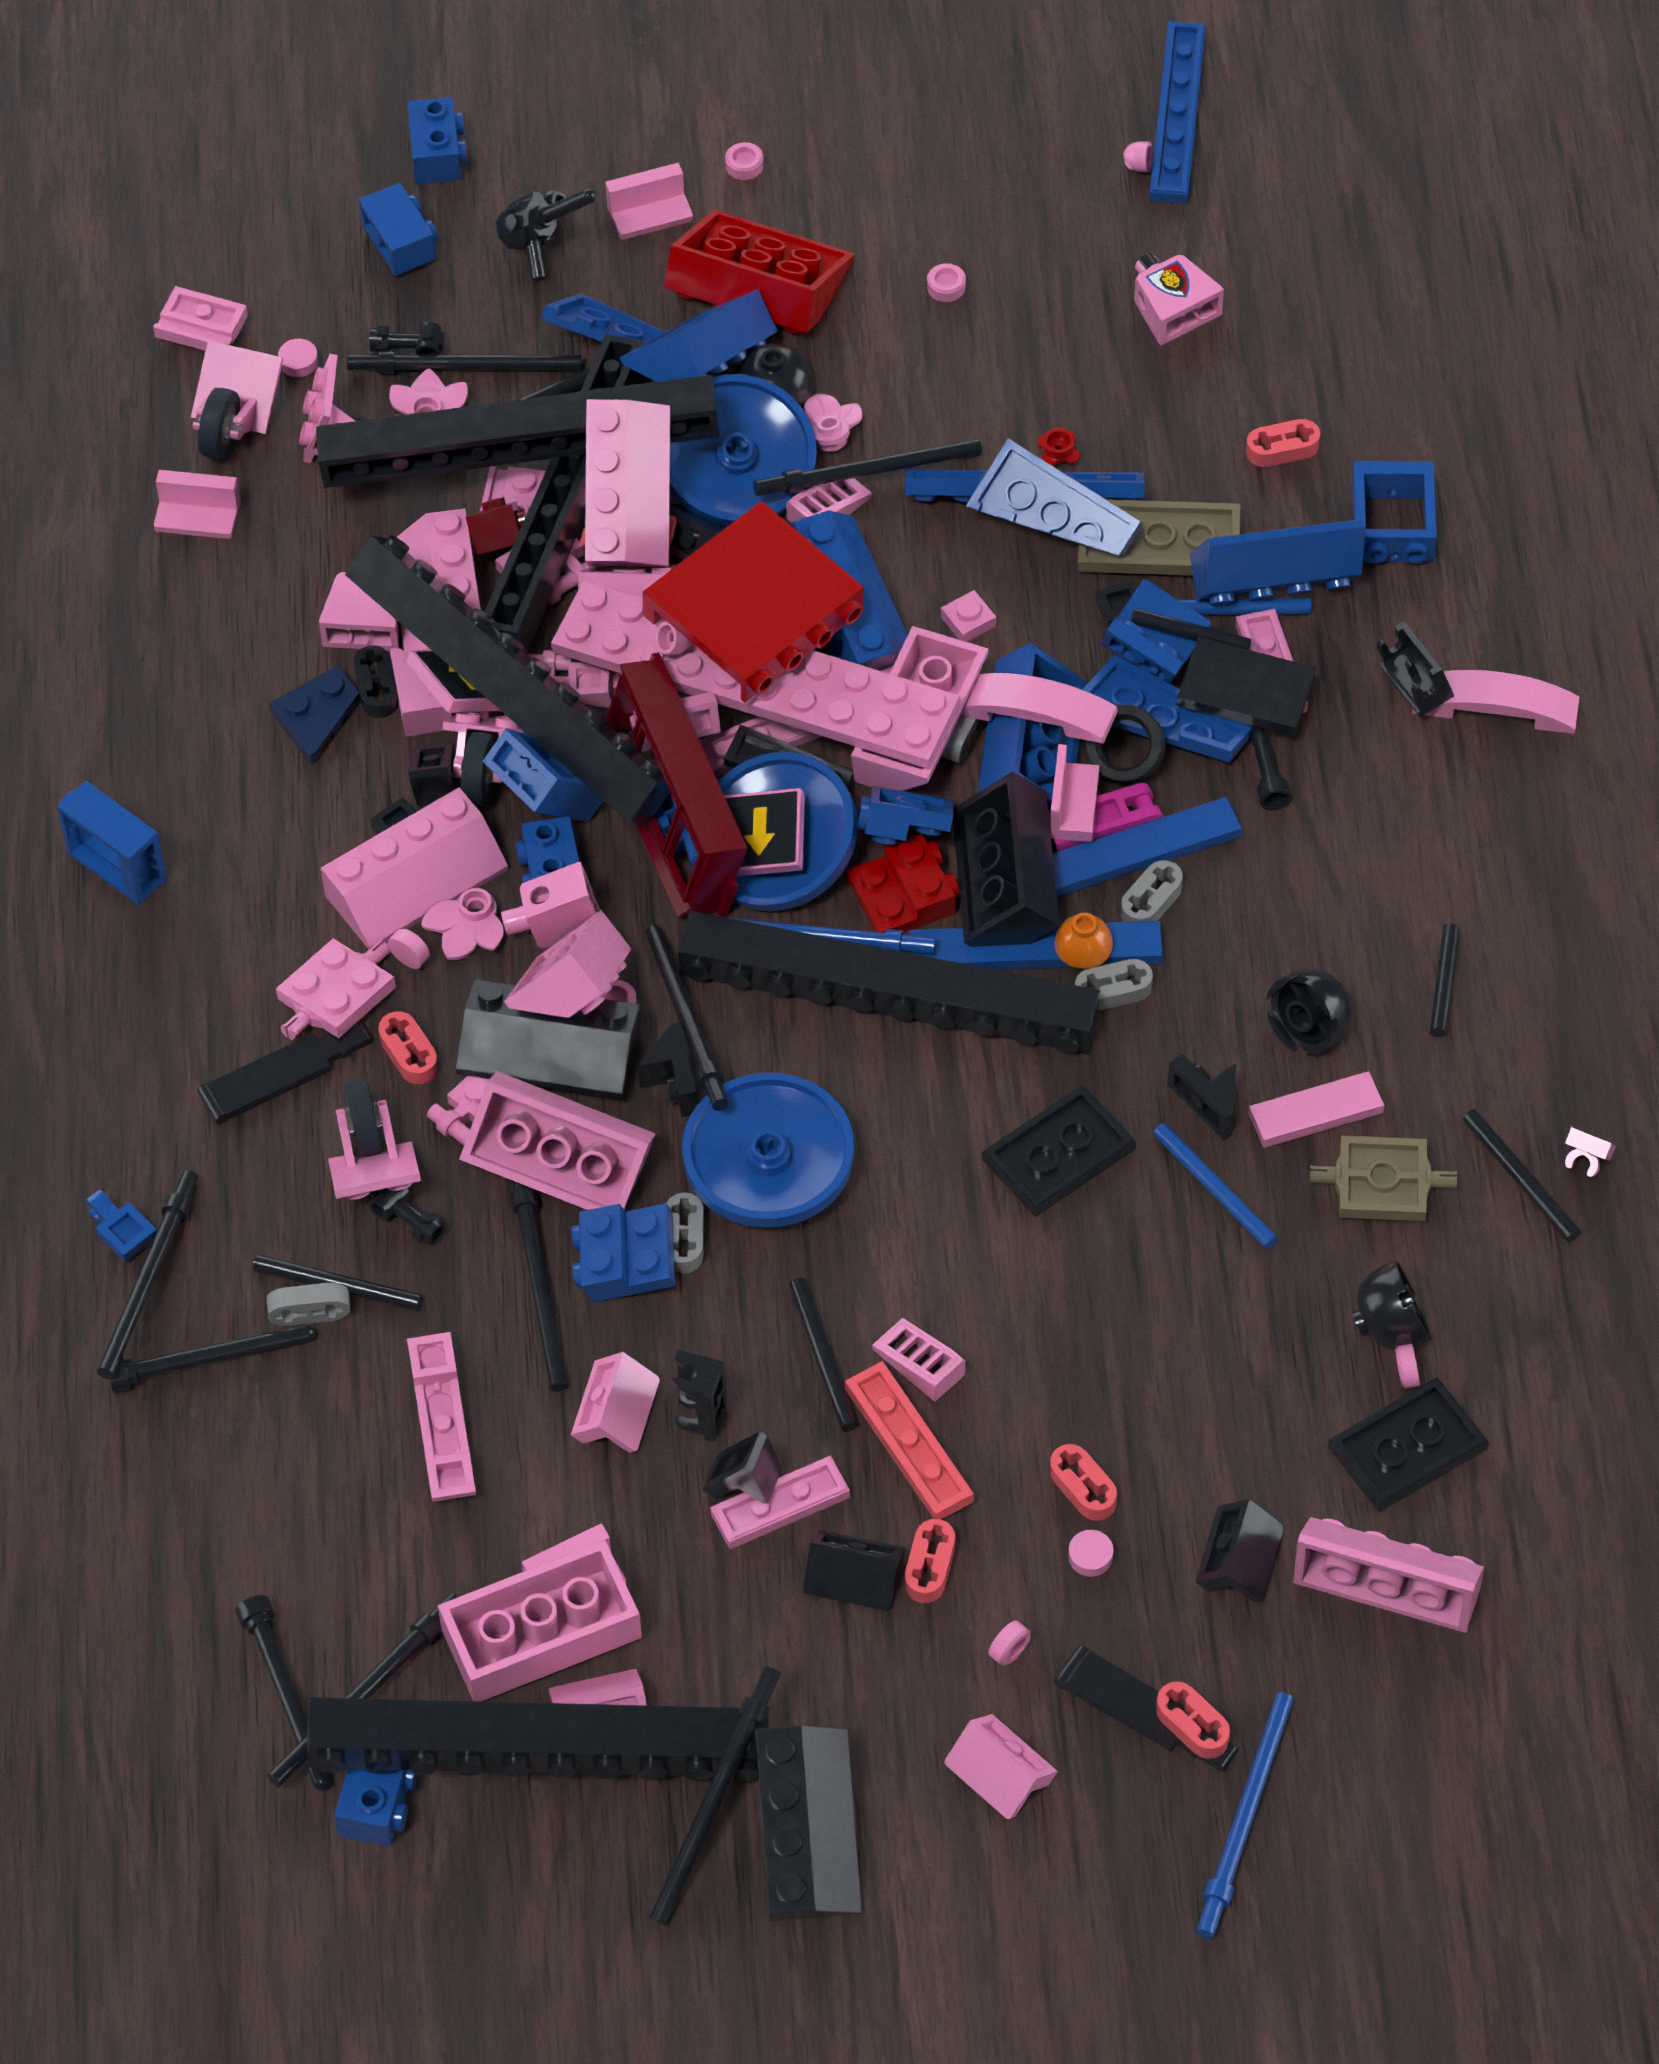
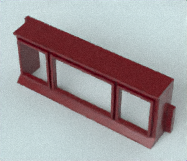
M652 653L650 660L622 663L620 668L623 674L620 675L606 716L609 720L607 725L616 733L632 730L630 716L634 715L635 711L637 721L631 738L638 745L636 750L640 753L646 737L677 806L666 838H664L655 815L649 823H636L677 917L689 916L690 911L700 913L716 912L717 916L727 917L738 888L735 879L747 851L745 841L660 653ZM685 826L698 853L687 887L673 858Z

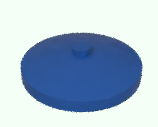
M740 374L712 377L720 437L670 443V492L690 512L724 526L732 524L760 501L764 502L779 516L787 512L786 502L799 493L787 495L783 491L756 496L753 489V481L781 476L782 472L786 470L800 468L803 472L814 469L816 462V439L810 420L792 396L771 382L754 376Z
M774 752L751 758L739 764L718 781L724 796L801 788L805 793L803 870L737 876L735 880L738 888L732 902L757 911L791 909L807 903L822 894L843 873L856 845L858 815L852 795L843 781L829 766L804 754Z
M784 1073L750 1074L722 1084L729 1101L726 1109L715 1111L708 1095L696 1106L689 1117L683 1134L682 1155L687 1180L697 1197L718 1215L730 1221L751 1227L774 1228L788 1226L807 1220L823 1211L840 1195L846 1186L854 1163L852 1127L845 1111L836 1099L815 1083Z

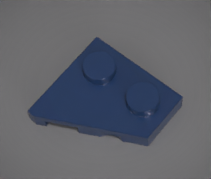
M336 666L270 702L269 707L271 714L312 765L321 757L320 749L328 738H334L342 728L343 720L353 713L361 700L359 691L340 667Z

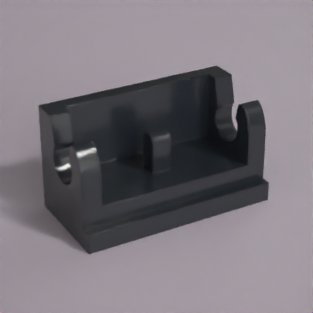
M1402 621L1394 626L1398 641L1393 647L1388 648L1382 639L1378 640L1377 651L1382 659V663L1379 665L1421 718L1454 697V694L1443 669L1408 625Z
M678 1350L674 1359L677 1365L678 1377L672 1378V1384L679 1390L678 1403L687 1408L697 1409V1417L687 1419L684 1416H676V1424L683 1430L705 1435V1440L714 1442L727 1408L725 1362Z

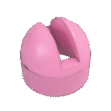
M1138 141L1128 145L1123 152L1125 165L1132 171L1149 173L1153 161L1151 142Z
M667 621L662 622L658 626L655 642L662 654L675 655L685 652L690 645L685 636Z

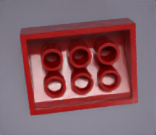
M713 209L671 245L664 288L675 291L679 297L685 299L697 298L710 302L713 307L759 289L774 323L782 325L783 329L791 333H807L821 320L852 265L855 253Z

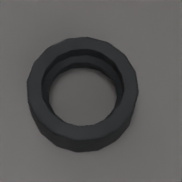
M1132 704L1115 705L1118 712L1113 723L1120 720H1132L1139 723L1146 730L1149 737V750L1146 758L1140 764L1131 768H1119L1112 765L1105 758L1102 751V743L1086 740V753L1091 765H1099V773L1105 778L1117 783H1136L1148 778L1160 766L1165 754V735L1160 723L1146 710Z

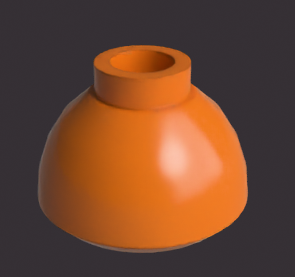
M1079 913L1069 917L1061 924L1057 930L1054 945L1057 955L1063 962L1075 968L1086 969L1096 967L1108 959L1113 949V939L1111 931L1103 920L1089 913Z

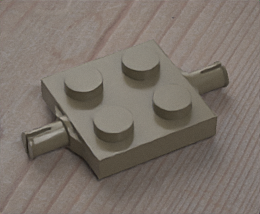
M1341 1135L1340 1156L1336 1162V1167L1310 1165L1309 1183L1335 1184V1189L1339 1195V1218L1425 1221L1427 1197L1430 1189H1456L1457 1171H1431V1165L1427 1159V1139Z

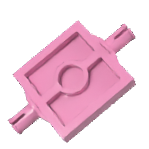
M334 938L330 940L276 988L278 1000L292 1008L296 1013L288 1022L281 1026L282 1033L287 1038L289 1037L290 1040H293L307 1026L312 1025L313 1027L325 1029L337 1038H340L396 988L394 976L377 966L384 957L391 953L388 944L379 939L368 951L360 954Z

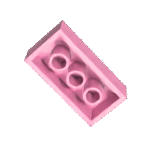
M606 1540L438 1605L442 1632L473 1701H484L642 1638L640 1614Z

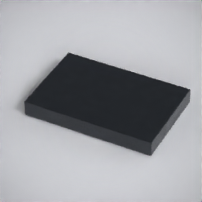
M1198 637L1177 696L1176 705L1295 737L1315 678L1316 667Z
M1081 1085L982 1152V1160L1023 1205L1037 1217L1136 1149V1141L1091 1093Z
M1436 1377L1329 1439L1328 1448L1375 1509L1381 1512L1486 1451L1489 1442L1439 1378Z

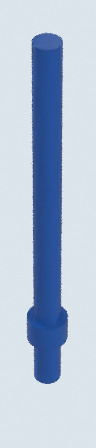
M731 918L901 952L935 954L936 938L904 935L903 930L886 929L885 933Z
M1282 1692L1276 1694L1215 1876L1207 1882L1202 1897L1205 1906L1196 1929V1933L1203 1938L1212 1939L1214 1937L1222 1911L1230 1905L1234 1893V1887L1231 1884L1294 1700L1289 1694Z

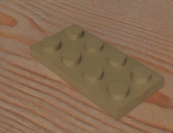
M1106 499L1141 521L1143 525L1122 557L1079 544L1078 572L1193 576L1189 555L1208 538L1240 534V504Z

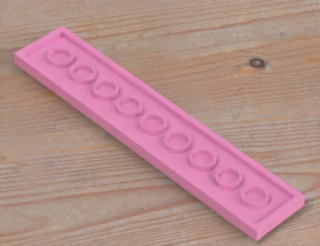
M583 580L551 642L553 653L621 674L623 672L620 664L650 660L652 653H660L672 682L679 692L694 696L713 691L717 704L930 769L960 706V695L814 650L803 658L797 668L792 671H786L775 679L765 693L756 694L744 703L741 700V685L689 640V647L685 652L679 654H662L658 650L655 642L658 626L666 620L663 618L653 625L643 616V598Z

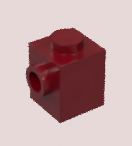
M501 497L481 503L482 511L465 516L475 553L479 555L514 545L527 513L524 508L518 509L516 501L506 504L505 498Z

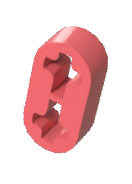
M1297 419L1259 427L1248 435L1246 446L1247 458L1256 466L1270 467L1313 457L1318 452L1320 446V429L1317 424L1306 419ZM1302 436L1303 439L1307 442H1302L1301 439L1297 437ZM1265 444V447L1269 450H1264L1262 446L1258 445Z
M401 1011L391 1012L384 1016L379 1023L378 1029L380 1042L402 1077L412 1084L430 1082L438 1073L437 1054L417 1022L410 1014ZM397 1028L400 1032H405L406 1041L402 1042L396 1033L391 1034V1031ZM414 1053L418 1060L426 1062V1065L419 1067L416 1063L412 1064L410 1055Z
M1065 1444L1058 1447L1050 1458V1476L1053 1482L1085 1518L1093 1521H1102L1109 1518L1117 1506V1489L1114 1483L1082 1447L1074 1444ZM1066 1461L1070 1465L1078 1463V1476L1070 1468L1062 1471V1462ZM1087 1487L1096 1496L1105 1494V1503L1101 1504L1097 1500L1089 1502V1490Z
M941 1519L924 1521L915 1533L905 1570V1589L908 1596L919 1603L934 1602L942 1596L945 1590L955 1552V1532L953 1527L946 1521ZM934 1535H939L942 1537V1542H939L935 1555L929 1554V1541L933 1539ZM925 1567L931 1568L932 1581H929L926 1587L918 1586V1580L922 1579Z
M1179 1681L1170 1682L1161 1688L1158 1692L1156 1713L1160 1721L1199 1757L1211 1759L1222 1755L1228 1747L1230 1727L1226 1719L1186 1683ZM1169 1699H1172L1174 1702H1179L1181 1699L1185 1700L1184 1711L1178 1707L1172 1711L1168 1709ZM1201 1728L1208 1733L1213 1730L1218 1731L1216 1742L1211 1738L1202 1741L1200 1739Z

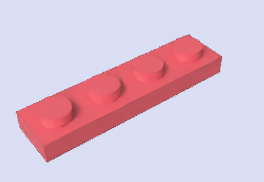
M883 1361L845 1380V1390L933 1519H943L974 1502V1493Z

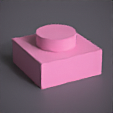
M975 590L941 607V618L959 640L968 642L996 627L997 617Z

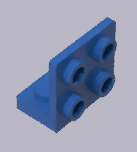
M1145 579L1141 582L1118 618L1115 617L1100 644L1120 658L1171 684L1193 652L1197 641L1138 626L1130 622L1133 608L1209 627L1211 622Z

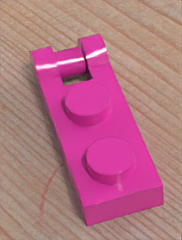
M1139 783L1097 796L1092 840L1163 818L1164 816L1157 805H1153L1154 795L1147 783ZM1132 806L1137 809L1129 812L1127 807ZM1049 810L1048 815L1051 835V810ZM1051 839L1055 852L1086 843L1085 841Z

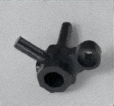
M587 188L567 197L564 193L556 190H550L543 194L539 191H534L514 200L507 210L501 212L496 221L498 238L508 249L521 250L526 247L532 281L547 278L541 246L550 239L557 227L556 221L563 219L573 211L593 203L596 199V193L594 190Z

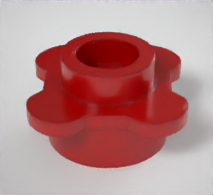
M1054 428L1041 435L1037 440V445L1043 452L1041 459L1052 466L1066 462L1069 464L1076 463L1080 458V452L1074 446L1076 436L1064 428Z

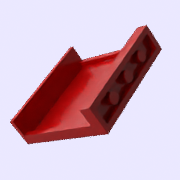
M760 501L643 591V616L653 625L663 618L741 685V700L746 703L756 694L765 693L771 687L774 680L784 672L797 668L803 658L816 647L822 648L825 646L833 634L843 626L851 625L857 621L863 612L864 587L764 502Z

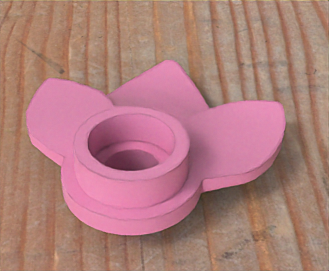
M426 369L414 381L411 387L391 385L389 398L395 410L407 415L463 407L468 398V388L466 382H458L445 387L431 369Z
M826 394L813 395L807 399L804 405V411L814 431L816 446L823 451H836L843 448L850 435V429L859 424L863 416L859 404L851 403L840 406L834 397Z
M481 888L467 889L460 895L458 900L438 902L425 914L421 922L422 928L443 934L442 950L448 960L466 958L474 952L478 945L486 950L494 951L501 943L504 933L503 924L496 917L497 906L495 899L486 890ZM476 908L482 909L478 912H471V910Z

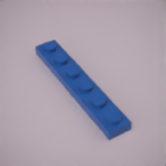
M906 469L905 495H913L915 500L920 501L935 500L937 495L953 496V499L957 501H969L988 470ZM1063 472L1103 498H1112V500L1144 498V473Z

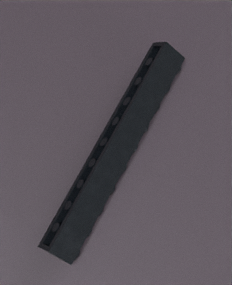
M605 334L580 392L642 384L645 376L623 365L620 357L643 345V341ZM586 454L551 458L485 610V613L494 620L492 626L501 634L504 632L516 638L523 645L521 651L526 655L585 519Z
M712 375L316 426L318 463L324 488L584 455L586 454L587 400H633L669 405L670 443L720 437Z
M389 535L388 538L370 536L345 576L521 729L528 733L628 822L649 823L670 793L657 761L651 757L645 758L636 750L637 743L631 737L622 732L616 733L607 725L609 720L602 712L593 707L587 708L578 700L580 694L574 688L564 682L558 683L549 675L551 669L545 663L534 657L529 658L521 651L523 645L516 638L504 632L501 634L492 626L494 620L487 613L477 608L472 609L465 603L466 596L459 589L450 584H443L436 578L438 572L434 567L423 560L414 559L407 553L410 548L406 543L392 535Z
M690 911L678 949L679 975L688 976L696 981H715L728 984L737 989L750 988L766 991L778 997L791 996L807 999L819 1005L832 1004L848 1007L859 1013L873 1012L889 1015L900 1021L914 1020L933 1024L941 1029L955 1028L974 1032L982 1037L996 1036L1015 1040L1023 1045L1037 1044L1052 1047L1064 1053H1089L1099 1015L1100 990L695 911Z
M310 1697L307 1718V1768H318L320 1771L328 1773L339 1772L343 1769H364L374 1774L386 1773L390 1770H410L419 1775H428L436 1771H456L465 1776H474L482 1772H502L511 1777H520L528 1773H548L556 1778H566L574 1774H594L602 1779H612L620 1775H640L648 1780H658L665 1776H686L689 1780L703 1781L714 1777L741 1719V1716L738 1715L740 1708ZM768 1715L764 1724H758L756 1729L769 1728ZM754 1732L733 1778L735 1781L749 1782L759 1778L756 1732Z

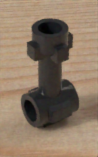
M430 321L421 323L418 327V333L389 332V326H379L377 328H370L369 349L370 352H377L378 354L379 350L389 351V348L416 349V355H439V351L443 350L444 333L441 332L440 325Z
M385 1188L372 1193V1199L369 1200L368 1205L372 1213L380 1220L385 1221L395 1214L414 1228L412 1230L413 1238L419 1242L424 1240L429 1245L436 1244L442 1238L446 1230L442 1217L435 1212L431 1214L428 1212L422 1213L410 1205L408 1201L411 1199V1195L407 1188L398 1191Z

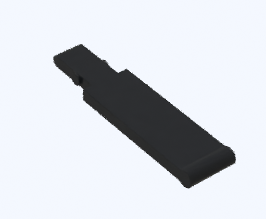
M361 1020L354 1024L340 1038L328 1033L315 1040L311 1034L220 1078L202 1084L198 1087L197 1093L216 1124H222L234 1116L332 1071L330 1063L340 1058H346L349 1054L370 1045L373 1042V1038Z
M1082 1645L1077 1646L1054 1679V1683L1061 1689L1072 1693L1170 1752L1177 1745L1187 1751L1191 1757L1199 1758L1219 1771H1224L1238 1750L1234 1744L1228 1742L1225 1752L1217 1758L1206 1759L1193 1753L1157 1717L1156 1703L1158 1690L1089 1651ZM1169 1699L1168 1709L1172 1711L1178 1707L1184 1711V1705ZM1201 1728L1200 1739L1202 1741L1211 1738L1216 1742L1217 1734L1213 1731L1208 1733Z

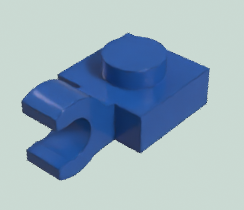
M98 1190L86 1199V1202L92 1207L88 1210V1213L99 1223L96 1227L97 1236L124 1263L153 1242L157 1229L130 1202H127L118 1209L101 1190Z

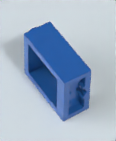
M1354 461L1351 485L1352 520L1364 519L1366 526L1365 499H1423L1424 530L1365 529L1363 562H1409L1413 564L1434 562L1437 540L1434 462Z
M505 729L482 761L536 813L558 817L570 816L574 820L589 822L604 801L528 733Z
M86 780L77 789L69 791L62 798L57 806L67 854L138 906L167 880L157 831Z

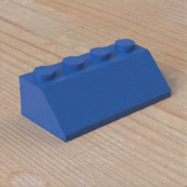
M756 289L693 316L621 356L620 359L626 367L656 382L705 375L713 376L726 370L729 365L747 358V354L756 347L766 345L764 339L778 331L759 289Z
M828 510L793 521L791 526L864 587L863 612L853 624L845 625L839 629L827 643L833 657L879 671L894 666L908 634L854 517Z
M1358 519L1208 538L1189 554L1197 601L1210 600L1211 606H1218L1234 602L1235 596L1249 595V600L1254 601L1271 598L1274 591L1287 590L1288 596H1296L1312 592L1311 587L1326 585L1327 591L1349 588L1350 582L1362 574L1365 520Z
M1032 643L997 659L995 663L994 673L1034 676L1063 683L1081 690L1087 685L1085 680ZM994 713L991 721H987L978 792L1013 771L1046 791L1048 811L1051 810L1058 744L1067 745V763H1077L1080 739L1065 736L1063 726Z

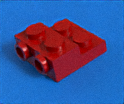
M922 833L909 837L906 841L901 840L897 844L884 846L883 857L846 870V880L874 932L885 933L886 929L903 930L906 933L909 930H914L955 915V897L960 895L954 875L951 872L944 874L939 866L943 864V859L938 845L935 841L927 843Z

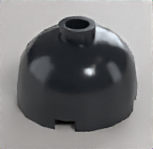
M770 343L758 346L747 354V358L743 359L738 366L737 374L754 376L777 385L792 396L803 410L805 402L813 395V377L807 360L794 348L784 344Z
M1303 968L1290 973L1274 982L1267 993V999L1271 997L1272 1009L1267 1012L1268 1021L1276 1036L1293 1051H1296L1299 1046L1304 1051H1309L1306 1055L1314 1056L1333 1046L1348 1029L1352 1013L1350 998L1344 986L1333 975L1324 970Z
M1396 1260L1378 1267L1365 1277L1360 1283L1357 1293L1359 1309L1352 1312L1361 1335L1364 1336L1370 1333L1380 1346L1389 1350H1395L1397 1346L1412 1344L1413 1347H1416L1432 1338L1422 1308L1419 1309L1414 1298L1416 1294L1400 1263L1396 1262Z

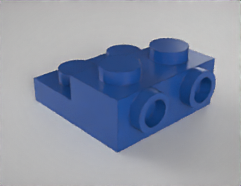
M872 786L870 797L862 796L857 829H863L865 834L873 835V841L890 845L897 844V839L906 841L909 825L917 826L916 831L919 833L938 836L941 835V831L950 832L953 799Z
M666 1203L625 1212L620 1204L579 1212V1225H574L571 1229L574 1247L577 1251H580V1262L573 1263V1277L576 1286L583 1288L593 1303L675 1286L672 1211Z

